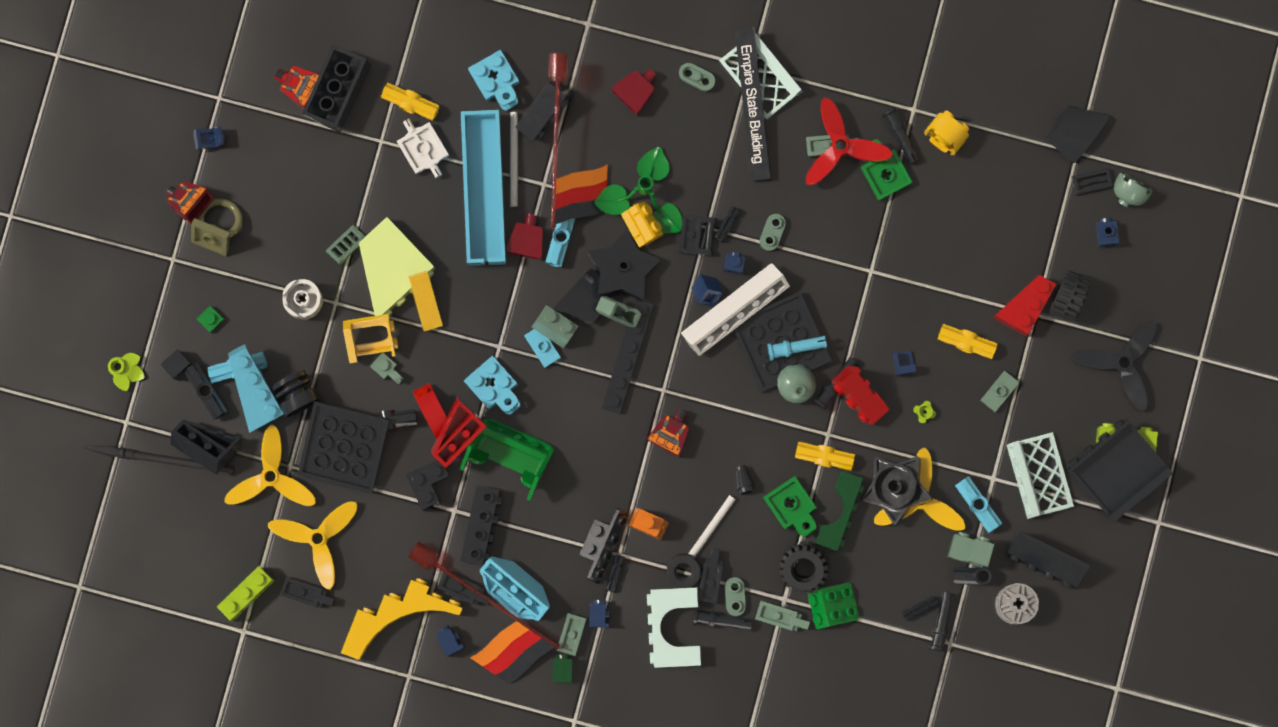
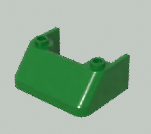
M490 418L484 419L483 421L487 427L468 445L460 470H464L468 461L479 465L484 464L487 459L522 474L521 482L524 486L531 488L527 500H531L554 451L553 447L544 441Z

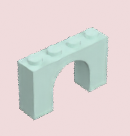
M697 588L651 590V594H647V606H651L652 613L648 614V625H652L653 632L649 633V645L653 644V652H650V664H654V668L701 666L700 646L676 647L670 645L664 640L660 631L662 618L669 611L678 608H698Z

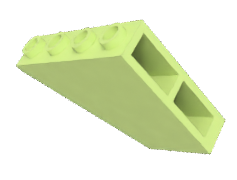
M387 217L359 242L375 316L389 314L390 316L392 314L391 310L395 306H401L406 301L405 297L410 292L413 294L408 276L424 271L428 272L429 279L434 275V266Z

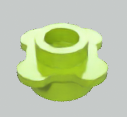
M924 401L922 405L915 406L913 409L914 413L918 415L920 423H925L927 419L935 418L936 412L933 411L929 401Z

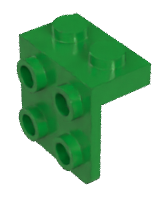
M851 583L825 587L808 593V601L811 605L816 630L859 619Z

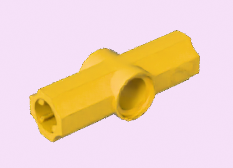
M388 82L381 95L382 99L398 105L400 109L411 114L416 113L432 121L436 118L440 107L411 90H403Z
M946 324L942 325L937 339L956 346L957 349L963 352L975 353L988 359L993 358L997 343L978 337L979 335L968 330H959Z
M798 442L795 453L796 459L814 462V464L831 468L832 466L850 471L852 470L855 454L838 451L832 447L824 445L815 446Z

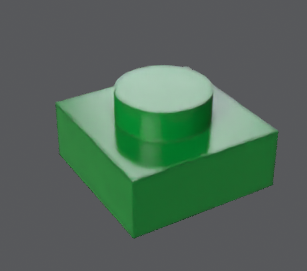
M211 306L197 318L210 333L224 321Z

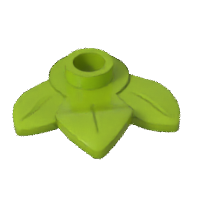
M127 353L122 358L114 357L108 363V370L113 375L114 384L123 391H128L130 381L138 382L145 377L142 369L137 366L141 358L137 354ZM117 363L121 364L120 370H115Z

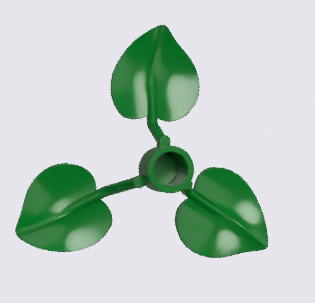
M661 147L650 150L639 160L637 172L641 177L638 180V186L628 196H626V190L622 186L614 184L602 190L595 200L596 206L601 211L616 216L629 209L628 199L637 191L642 195L649 194L657 210L652 215L661 224L662 233H678L681 231L682 217L678 208L668 202L663 203L659 208L652 191L653 180H663L669 173V163Z

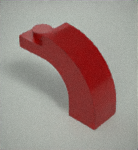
M430 383L413 391V394L437 439L447 416Z

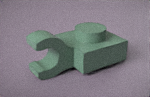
M383 352L370 366L384 380L390 376L396 383L400 384L404 379L394 370L398 365Z

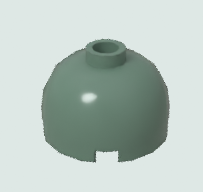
M1122 172L1119 173L1114 183V192L1119 198L1118 202L1126 207L1144 204L1153 190L1150 187L1146 189L1143 187L1144 183L1126 173L1124 175Z
M802 364L785 367L777 378L779 393L785 400L791 403L799 404L806 402L815 392L816 381L814 375L808 367Z

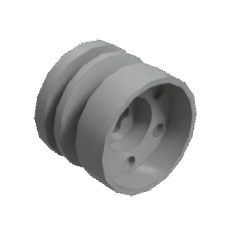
M1015 583L1005 586L995 598L997 615L1008 624L1018 625L1026 623L1038 611L1039 601L1037 594L1031 587L1025 584ZM1016 598H1018L1019 602H1022V605L1019 606V609H1017V606H1013V602H1016Z

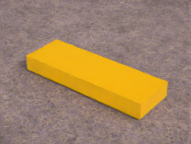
M424 271L408 276L423 330L428 331L443 326L428 272Z

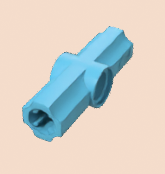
M575 218L556 224L546 264L562 267ZM564 234L567 238L565 241L559 242L556 236Z
M264 352L252 355L260 370L268 368ZM229 359L225 363L207 367L212 384L231 378L235 379Z
M969 476L955 485L969 505L970 510L976 515L988 533L1002 524L988 504L987 499L982 496ZM976 499H979L983 502V508L981 510H977L974 507V501Z

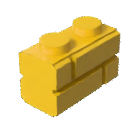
M645 201L635 204L621 214L639 248L652 243L663 235L661 224L655 220L652 215V208Z

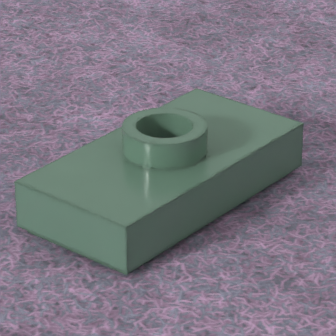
M1004 371L980 401L995 413L1019 382Z

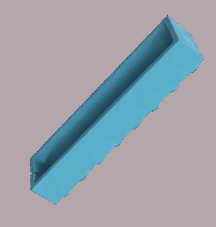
M499 110L461 111L468 266L485 265V262L488 261L489 265L506 264L500 112Z

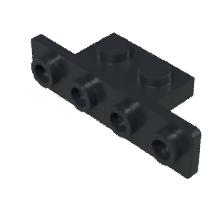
M617 508L610 525L594 519L579 554L594 561L587 576L588 580L599 584L604 577L605 569L612 558L616 544L620 540V534L627 523L629 513Z

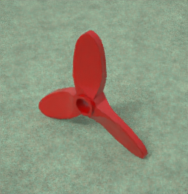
M823 98L821 102V115L825 129L832 140V146L813 163L806 176L807 185L812 186L823 180L835 168L841 157L845 155L870 162H882L892 157L891 150L882 144L864 139H848L845 135L842 117L836 105L829 98ZM839 142H844L847 146L845 149L839 150L836 148V145Z

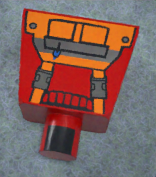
M292 66L289 73L278 69L274 79L282 82L281 92L304 109L319 74Z

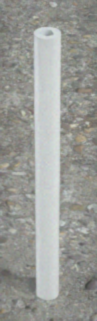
M510 112V207H518V129L515 128L518 123V112Z

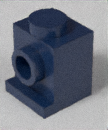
M1112 218L1100 219V222L1096 224L1098 247L1117 246L1120 243L1117 221H1112ZM1110 228L1111 234H1106L1105 229Z
M737 252L727 253L723 272L742 275L746 256H742L741 253Z
M594 600V604L590 603L589 627L609 628V624H605V620H609L610 608H606V600Z
M449 625L438 630L440 634L436 636L447 657L465 648L463 644H458L461 640L456 631L452 632Z

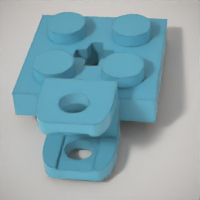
M501 50L468 68L486 101L495 97L504 111H508L518 105V99L512 87L520 82ZM498 72L496 75L497 79H489L490 73Z
M493 356L464 380L489 410L497 404L505 414L512 415L521 407L519 400L512 392L518 384ZM489 378L495 379L493 387L490 385L486 386Z

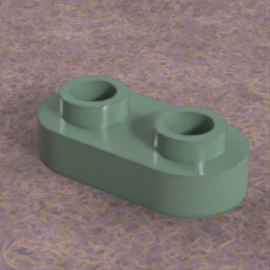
M686 63L679 69L680 79L701 91H710L715 85L714 76L694 64ZM691 71L692 75L690 77H687L685 75V72ZM704 79H707L709 81V84L703 85L702 81Z
M772 214L766 221L760 237V246L765 251H773L779 244L785 228V219L780 214ZM778 220L780 224L779 226H774L772 222ZM772 238L773 243L767 244L766 239Z
M736 577L730 578L725 584L726 610L732 616H739L745 611L744 583ZM736 583L738 590L733 591L731 585ZM733 603L739 604L738 610L732 608Z

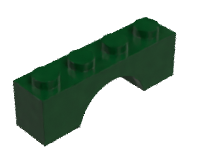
M840 471L834 491L838 493L842 500V514L836 522L829 525H821L815 545L818 544L835 552L838 551V548H843L846 539L843 538L845 530L848 531L852 520L849 517L851 512L855 513L858 505V502L855 501L857 494H862L865 485L862 483L863 478Z

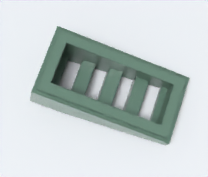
M352 225L326 252L341 265L359 247V242L365 236ZM352 232L359 238L358 241L350 235ZM346 238L354 244L352 247L345 241ZM341 243L348 248L346 252L339 246ZM336 248L343 254L341 257L334 252Z

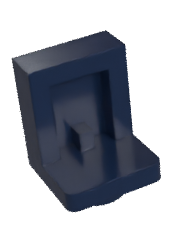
M221 126L193 131L196 150L219 148L225 141V135Z

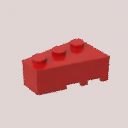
M1041 275L1037 276L1002 308L993 319L1027 336L1056 284Z
M847 366L832 380L833 388L839 395L843 394L847 399L845 401L852 410L855 408L859 413L858 418L864 424L873 425L890 409L878 393L874 392L869 386L870 382L861 377L859 374L861 370L855 366Z
M458 396L431 449L432 456L445 468L487 427L485 422Z

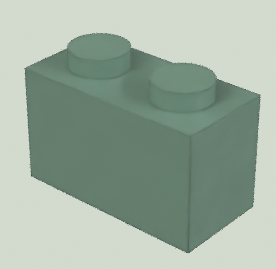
M546 305L532 325V328L564 348L578 326Z

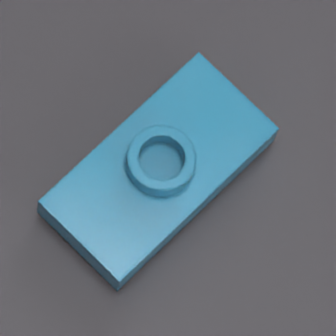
M535 329L524 335L544 368L561 358L551 341Z

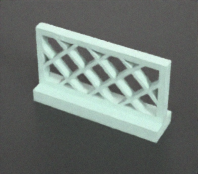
M755 32L757 54L760 56L758 59H762L765 62L764 71L759 70V73H764L763 84H761L762 101H774V107L769 113H766L764 110V117L768 119L803 91ZM735 47L719 61L741 87L739 65L737 68H732L725 62L731 56L738 57L735 54L737 52ZM732 70H737V76ZM766 73L774 74L777 77L776 85L765 84ZM765 87L775 88L774 99L764 98ZM778 88L787 89L791 95L785 100L777 99Z
M1053 432L1012 442L1007 445L1027 519L1074 507ZM1049 438L1051 446L1048 451L1039 446L1042 439ZM1028 443L1034 447L1030 456L1024 453L1022 444ZM1037 449L1046 454L1042 463L1033 458ZM1048 456L1055 459L1056 465L1054 469L1044 465ZM1030 461L1039 465L1036 474L1029 471L1028 465ZM1042 468L1051 472L1047 481L1038 476ZM1054 474L1061 479L1059 488L1050 484ZM1036 479L1045 484L1041 493L1034 489L1033 484ZM1048 486L1057 491L1052 500L1043 495ZM1059 493L1066 497V505L1061 506L1055 502ZM1041 498L1050 502L1047 510H1040L1039 501Z

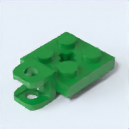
M877 139L873 140L874 142H877V143H879V144H882V143H881L879 140H877ZM895 149L891 150L892 157L889 160L882 162L867 161V164L860 167L878 201L912 183ZM883 170H885L886 172H891L889 180H887L886 178L883 179L881 177L883 175Z
M795 476L763 497L784 530L793 525L797 533L803 538L816 530V523L809 514L816 509V506ZM787 498L795 500L793 508L785 506ZM808 524L810 528L805 530L802 526Z

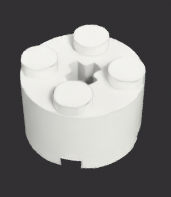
M305 279L294 280L283 291V305L291 316L300 320H308L316 316L321 310L323 297L313 282ZM300 296H301V297H305V299H306V302H305V303H304V302H301V303H300V300H299V297H300Z

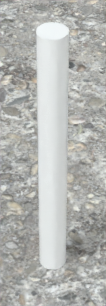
M728 496L688 554L696 557L734 503L735 499Z

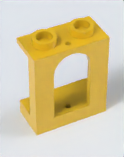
M389 314L343 321V332L349 363L357 362V356L391 351L392 357L395 356L398 342L397 337L393 338L392 332H395L394 321H390ZM378 325L387 328L388 337L385 340L355 345L352 329Z

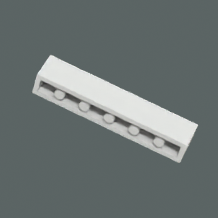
M771 263L681 332L688 345L700 356L790 286L783 274Z

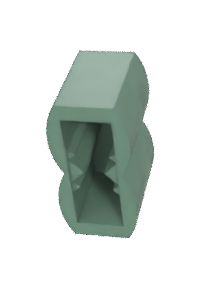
M602 296L596 307V311L599 314L628 327H636L641 316L637 309L607 296Z

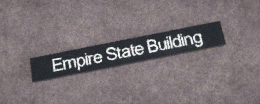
M754 27L734 29L752 181L771 179Z

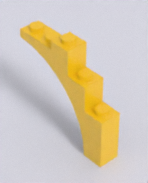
M418 578L416 581L411 580L403 602L400 601V596L390 593L389 596L384 595L376 616H374V611L363 608V611H357L341 653L361 660L368 645L375 636L399 618L424 611H443L461 616L463 608L459 607L461 603L450 599L449 603L443 601V596L432 592L431 596L428 595L430 587L426 586V581Z

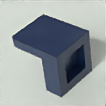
M700 274L691 287L697 302L714 307L723 294L716 278Z
M911 351L892 353L896 376L916 373Z

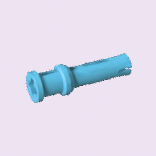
M825 336L790 343L786 340L783 343L774 345L769 343L767 346L770 361L777 357L786 356L788 358L794 353L827 348Z

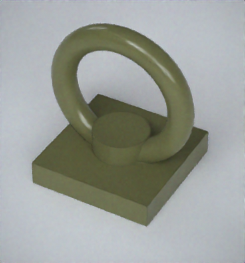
M214 199L198 219L194 218L191 224V242L226 256L229 252L230 238L238 233L243 223V216L239 207L227 199ZM216 206L227 207L234 213L235 223L231 229L227 231L222 230L214 224L205 223L204 217L206 212Z

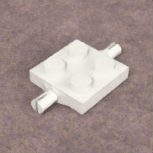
M407 119V122L405 120L403 124L407 128L408 133L405 137L399 139L397 143L415 174L417 175L426 169H431L435 178L441 176L442 173L437 164L448 157L449 154L430 122L422 127L415 128L410 119Z

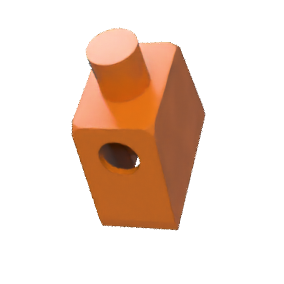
M635 508L628 526L661 541L669 523L649 512Z

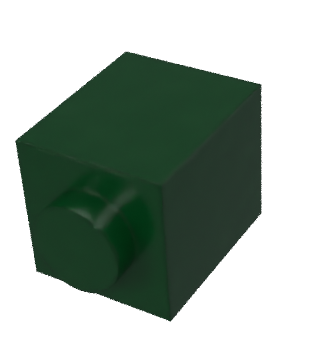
M557 655V659H553L552 682L572 683L573 659H569V655Z

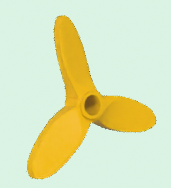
M270 425L265 430L262 441L261 457L264 470L261 474L248 478L231 489L225 497V503L234 505L245 502L270 486L296 503L305 506L315 505L316 499L305 486L292 478L280 474L279 467L282 458L281 437L278 429L274 425ZM269 472H274L276 475L275 480L272 482H268L266 479V475Z
M922 448L916 455L921 458L920 482L929 493L932 480V462L928 450ZM936 499L924 505L910 507L904 516L906 518L917 509H922L931 519L954 531L965 529V523L960 515L948 505ZM884 509L874 518L876 525L892 524Z
M351 501L342 504L324 519L318 529L312 530L303 524L289 520H273L268 523V527L273 533L284 539L299 543H309L312 546L317 576L321 584L330 590L335 583V569L327 542L328 539L338 534L349 524L357 512V503ZM318 533L322 534L323 541L320 544H315L313 537Z

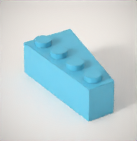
M244 344L229 352L230 364L250 433L283 415V412L246 345Z

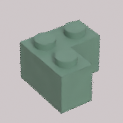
M959 532L958 535H953L947 557L986 568L989 565L994 544L990 543L991 539L980 536L977 539H970L969 534Z

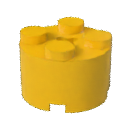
M944 111V113H939L924 133L926 136L927 134L930 135L929 141L939 150L945 153L951 151L950 155H955L969 137V127L965 123H959L955 120L953 114L949 111Z

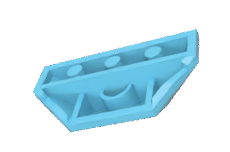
M491 556L480 569L487 593L515 617L539 621L549 609L550 605L543 586L514 561Z

